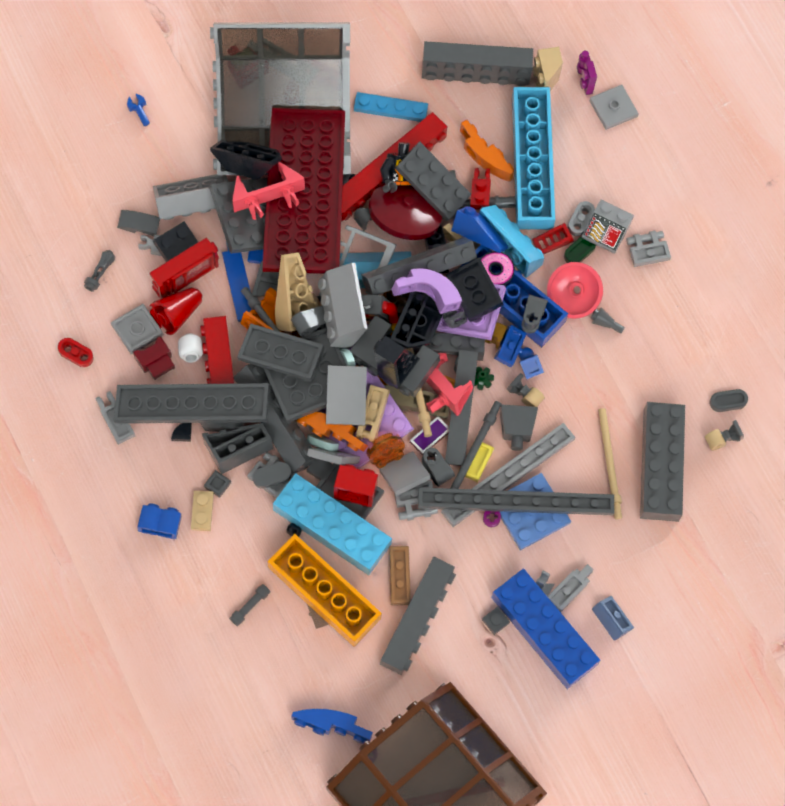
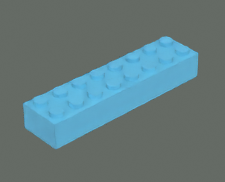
M514 87L512 93L516 224L519 229L551 230L555 224L550 87Z

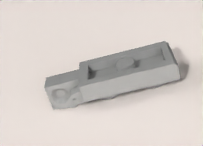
M588 564L581 571L578 569L573 570L549 594L548 598L560 612L590 582L587 577L594 569Z

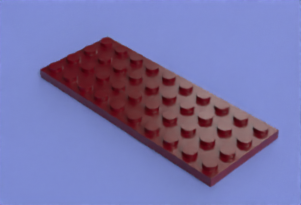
M272 108L269 148L279 151L282 156V160L279 162L304 177L305 190L295 193L299 200L297 207L291 200L292 208H289L284 196L266 202L263 272H279L281 255L296 252L300 254L306 273L325 274L326 271L339 267L345 110ZM278 163L268 172L267 186L283 181L278 170Z

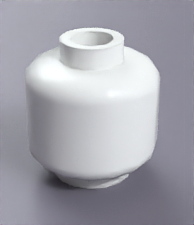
M189 333L178 340V354L181 359L188 363H193L202 357L203 342L199 336Z

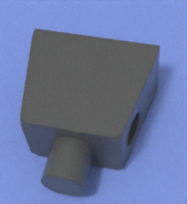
M501 404L500 420L504 440L511 441L512 450H522L523 441L529 442L531 440L538 407Z

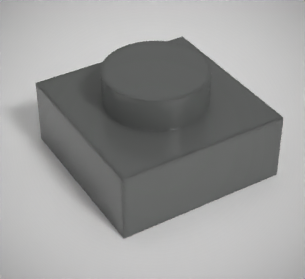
M498 606L482 618L484 624L494 635L510 623Z

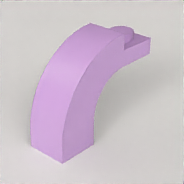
M411 269L407 278H398L391 289L394 296L414 291L429 295L435 301L440 314L458 310L462 302L458 290L450 280L440 273L428 269Z

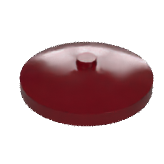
M382 185L373 192L369 202V213L374 223L386 233L405 240H422L432 236L439 229L442 216L412 185L397 186V190L393 193H390V190L384 192L382 190L384 185Z

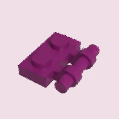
M584 50L579 55L577 72L582 75V78H580L581 89H584L586 95H590L594 91L597 73L594 63L590 59L589 52Z

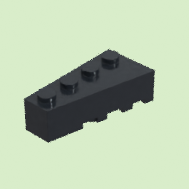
M387 336L382 341L378 340L373 349L379 377L399 389L420 360L419 357Z

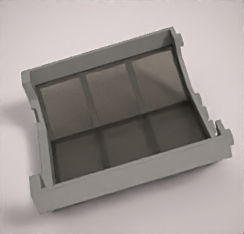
M214 22L213 27H210V39H214L216 61H213V72H216V79H213V91H217V98H214L213 102L214 109H217V116H214V127H218V142L220 140H227V142L242 141L270 147L272 108L345 110L343 174H351L350 142H347V139H350V50H346V46H350V22ZM213 159V169L217 170V175H236L227 172L217 159Z

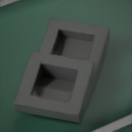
M121 210L117 228L132 233L138 231L154 236L157 234L160 218L142 212Z

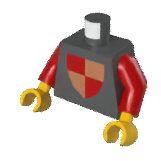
M361 294L366 321H372L376 315L384 321L392 323L393 333L399 319L396 305L381 295Z

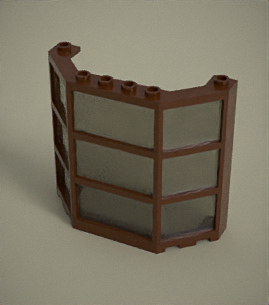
M451 682L446 685L443 683L435 692L426 696L418 703L416 701L411 703L406 708L408 711L403 716L397 715L391 721L392 725L387 729L383 727L375 734L377 738L371 743L366 741L359 748L360 752L338 775L335 774L327 781L328 785L326 786V790L340 806H535L547 795V792Z

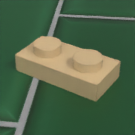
M194 491L191 530L211 531L214 492Z

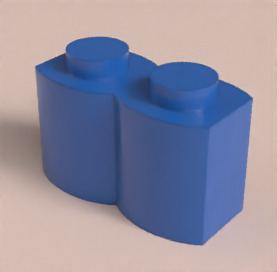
M152 503L143 505L137 526L138 532L177 539L182 515L175 508L160 509L158 505Z

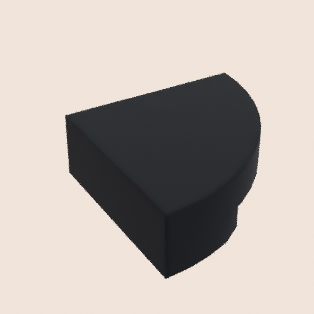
M182 423L177 426L172 433L171 441L191 442L192 423Z

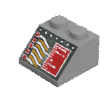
M600 200L582 238L615 254L629 230L634 215L604 200Z

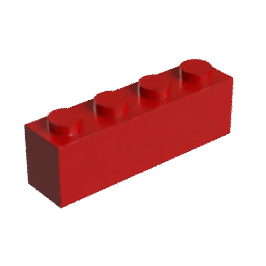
M226 316L203 318L204 325H200L201 336L206 338V343H202L203 353L208 355V360L205 361V370L210 372L207 384H234Z

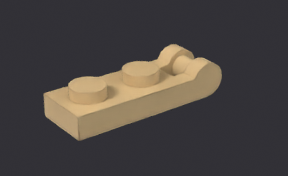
M370 385L366 398L365 426H358L356 438H366L374 443L377 441L378 431L390 390ZM367 425L372 426L371 432L366 430Z

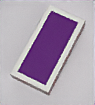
M439 416L430 422L432 436L424 437L422 429L410 439V443L422 456L426 449L435 446L449 433V427Z

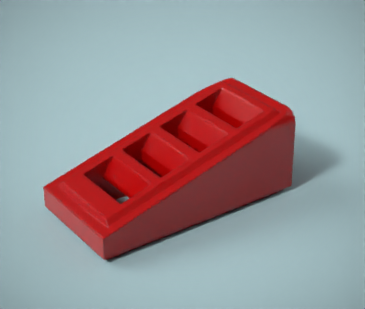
M565 223L532 239L536 249H540L543 254L574 242ZM563 232L566 238L562 239L560 233ZM554 235L557 236L559 240L558 242H555L553 238ZM546 238H550L552 245L549 246ZM541 240L543 241L546 247L544 249H542L539 241Z

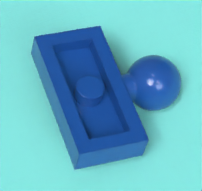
M509 325L494 359L508 367H512L518 355L521 360L533 356L534 352L531 348H521L527 333L513 325Z

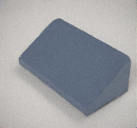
M612 596L600 601L592 608V611L614 641L634 629V626Z

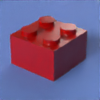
M350 464L340 465L334 484V499L372 508L377 489L378 474H375L370 469H364V471L356 469L355 466Z

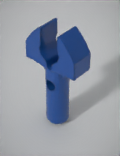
M136 94L138 105L132 103L129 97L127 101L129 111H136L143 126H148L150 122L143 110V106L146 105L144 97Z

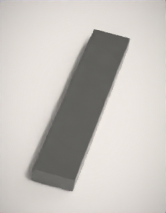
M459 350L454 388L460 385L463 386L471 380L473 390L458 416L451 410L445 461L449 465L462 466L465 460L478 352Z

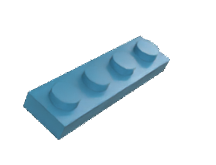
M360 92L356 94L354 112L421 122L426 118L428 103Z

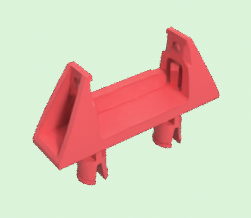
M279 162L278 170L280 171L282 182L247 192L240 177L237 176L232 200L233 211L237 212L249 208L252 218L256 220V213L260 218L264 216L259 204L283 196L289 208H292L291 200L297 207L299 200L295 193L305 190L304 177Z
M438 353L440 355V362L426 381L437 393L438 397L426 403V407L433 414L446 405L458 416L473 390L472 381L470 380L463 386L460 385L453 388L452 384L438 370L440 365L448 362L447 354Z

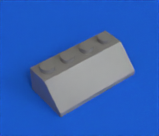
M215 174L153 186L159 218L170 220L174 216H190L195 212L207 213L211 209H216L209 187L211 184L228 182L227 176Z
M355 263L326 271L318 282L330 347L350 349L368 329Z

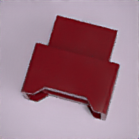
M161 336L157 338L155 344L147 349L133 352L134 358L143 372L149 371L154 380L175 369V365L170 359L172 357L171 351Z

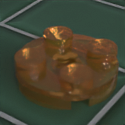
M387 433L376 438L372 442V448L368 447L367 457L370 462L376 465L377 468H383L387 463L393 460H400L404 456L405 443L400 435L393 436L392 433Z

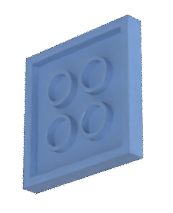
M542 473L508 490L553 492ZM499 511L503 523L520 551L571 523L567 514Z

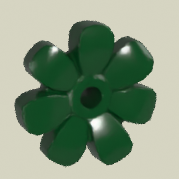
M476 367L474 386L478 385V390H483L484 386L490 388L492 386L491 382L494 381V375L489 374L490 369L487 367L482 370V367Z

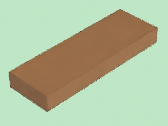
M389 546L391 605H409L411 602L409 546Z

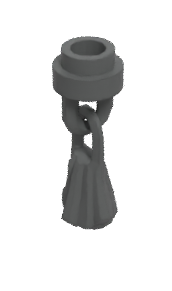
M111 250L102 252L92 277L85 279L84 287L87 290L94 292L100 286L98 280L115 261V255Z

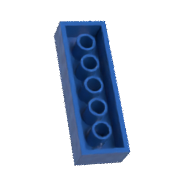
M480 245L475 250L477 258L480 257V259L485 254L493 252L483 245ZM497 266L491 268V271L494 274H498L501 272L500 268ZM514 270L513 279L505 286L504 305L501 306L499 313L523 331L521 325L529 295L548 300L537 331L531 334L527 333V336L542 348L564 325L568 313Z
M524 568L492 593L491 598L566 689H569L599 664L600 659Z

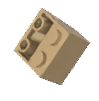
M559 47L539 49L537 51V56L534 57L535 66L532 69L533 76L537 77L538 81L536 82V87H550L551 91L559 81L563 64Z

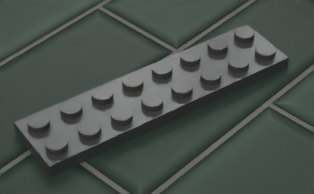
M269 383L117 385L113 421L115 424L267 422L270 385Z

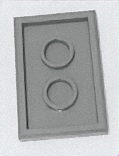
M327 366L326 424L365 426L367 367Z

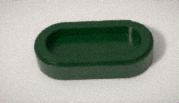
M581 236L566 249L564 254L566 263L582 262L595 250L596 245L583 239Z

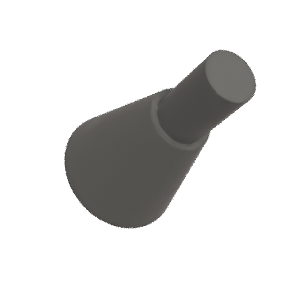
M602 307L599 310L596 309L591 315L592 324L612 328L619 333H622L625 328L615 322Z

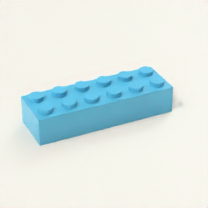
M296 473L273 503V511L289 522L299 526L301 530L367 575L371 574L392 544L391 537Z

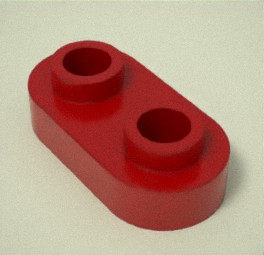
M64 338L58 343L59 354L65 359L80 367H88L92 364L94 360L93 353L86 346L72 338ZM67 347H70V351H65ZM83 356L87 357L85 361L81 360Z

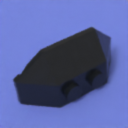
M220 140L210 148L212 154L227 172L249 177L253 180L260 179L282 160L278 150L250 142H227V140Z
M410 292L390 339L406 349L430 345L443 315L439 313L435 301L423 292Z

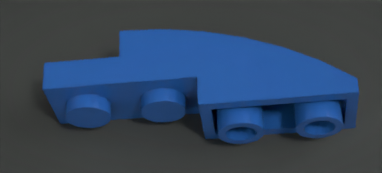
M306 709L295 711L291 715L294 724L305 728V726L311 727L314 733L324 736V733L329 735L331 729L334 728V732L342 736L348 734L353 736V740L364 744L366 741L370 742L373 732L355 725L357 722L356 716L336 710Z

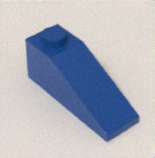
M472 207L457 210L452 232L498 253L508 249L506 242L482 214L476 212Z

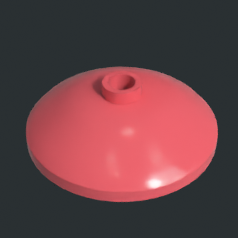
M570 262L561 265L552 273L547 285V296L568 313L567 318H582L593 313L600 305L603 297V283L599 274L591 266L581 262ZM576 286L580 288L579 293H575L574 288Z

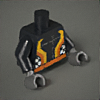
M400 142L398 153H388L387 158L382 164L380 172L382 183L385 184L382 187L384 192L390 190V193H393L397 190V186L411 185L395 169L400 161L409 153L410 143Z

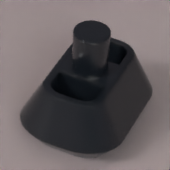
M290 523L286 529L289 535L293 536L296 534L298 537L302 531L294 523Z

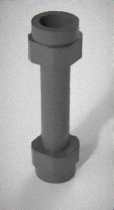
M264 584L259 586L255 590L256 594L229 618L236 626H239L245 620V615L271 592Z

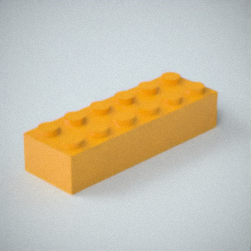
M296 534L267 561L268 568L353 647L381 620L382 613Z

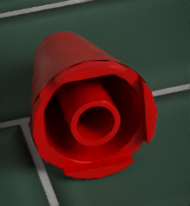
M190 287L156 300L149 306L152 307L150 314L160 329L164 327L167 330L164 333L173 335L202 303V293L198 289Z

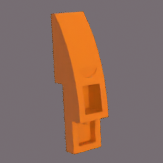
M468 120L463 121L460 132L466 139L464 149L469 156L485 170L490 168L491 174L508 182L512 181L514 168L509 162H506L502 151L499 148L497 149L494 144L488 147L485 139L480 138L477 134L476 127L470 124Z
M314 412L296 420L304 427L307 425L313 427L312 432L319 437L325 435L329 438L332 434L339 441L345 439L349 442L347 446L356 452L358 449L364 452L368 445L353 436L357 429L352 425L326 424L325 413Z

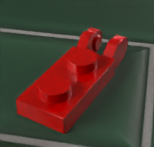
M479 168L474 170L470 207L480 210L483 207L489 206L491 189L490 168H486L485 179H478L480 176Z

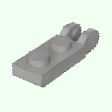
M111 391L106 394L111 405L105 407L100 397L95 399L101 409L102 416L119 445L135 437V433L129 423L115 424L113 421L115 399Z

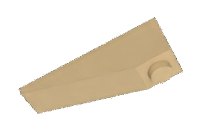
M298 252L281 255L275 305L276 327L281 331H296L291 318L299 312L319 307L317 301H314L311 293L313 289L311 285H308L306 270Z

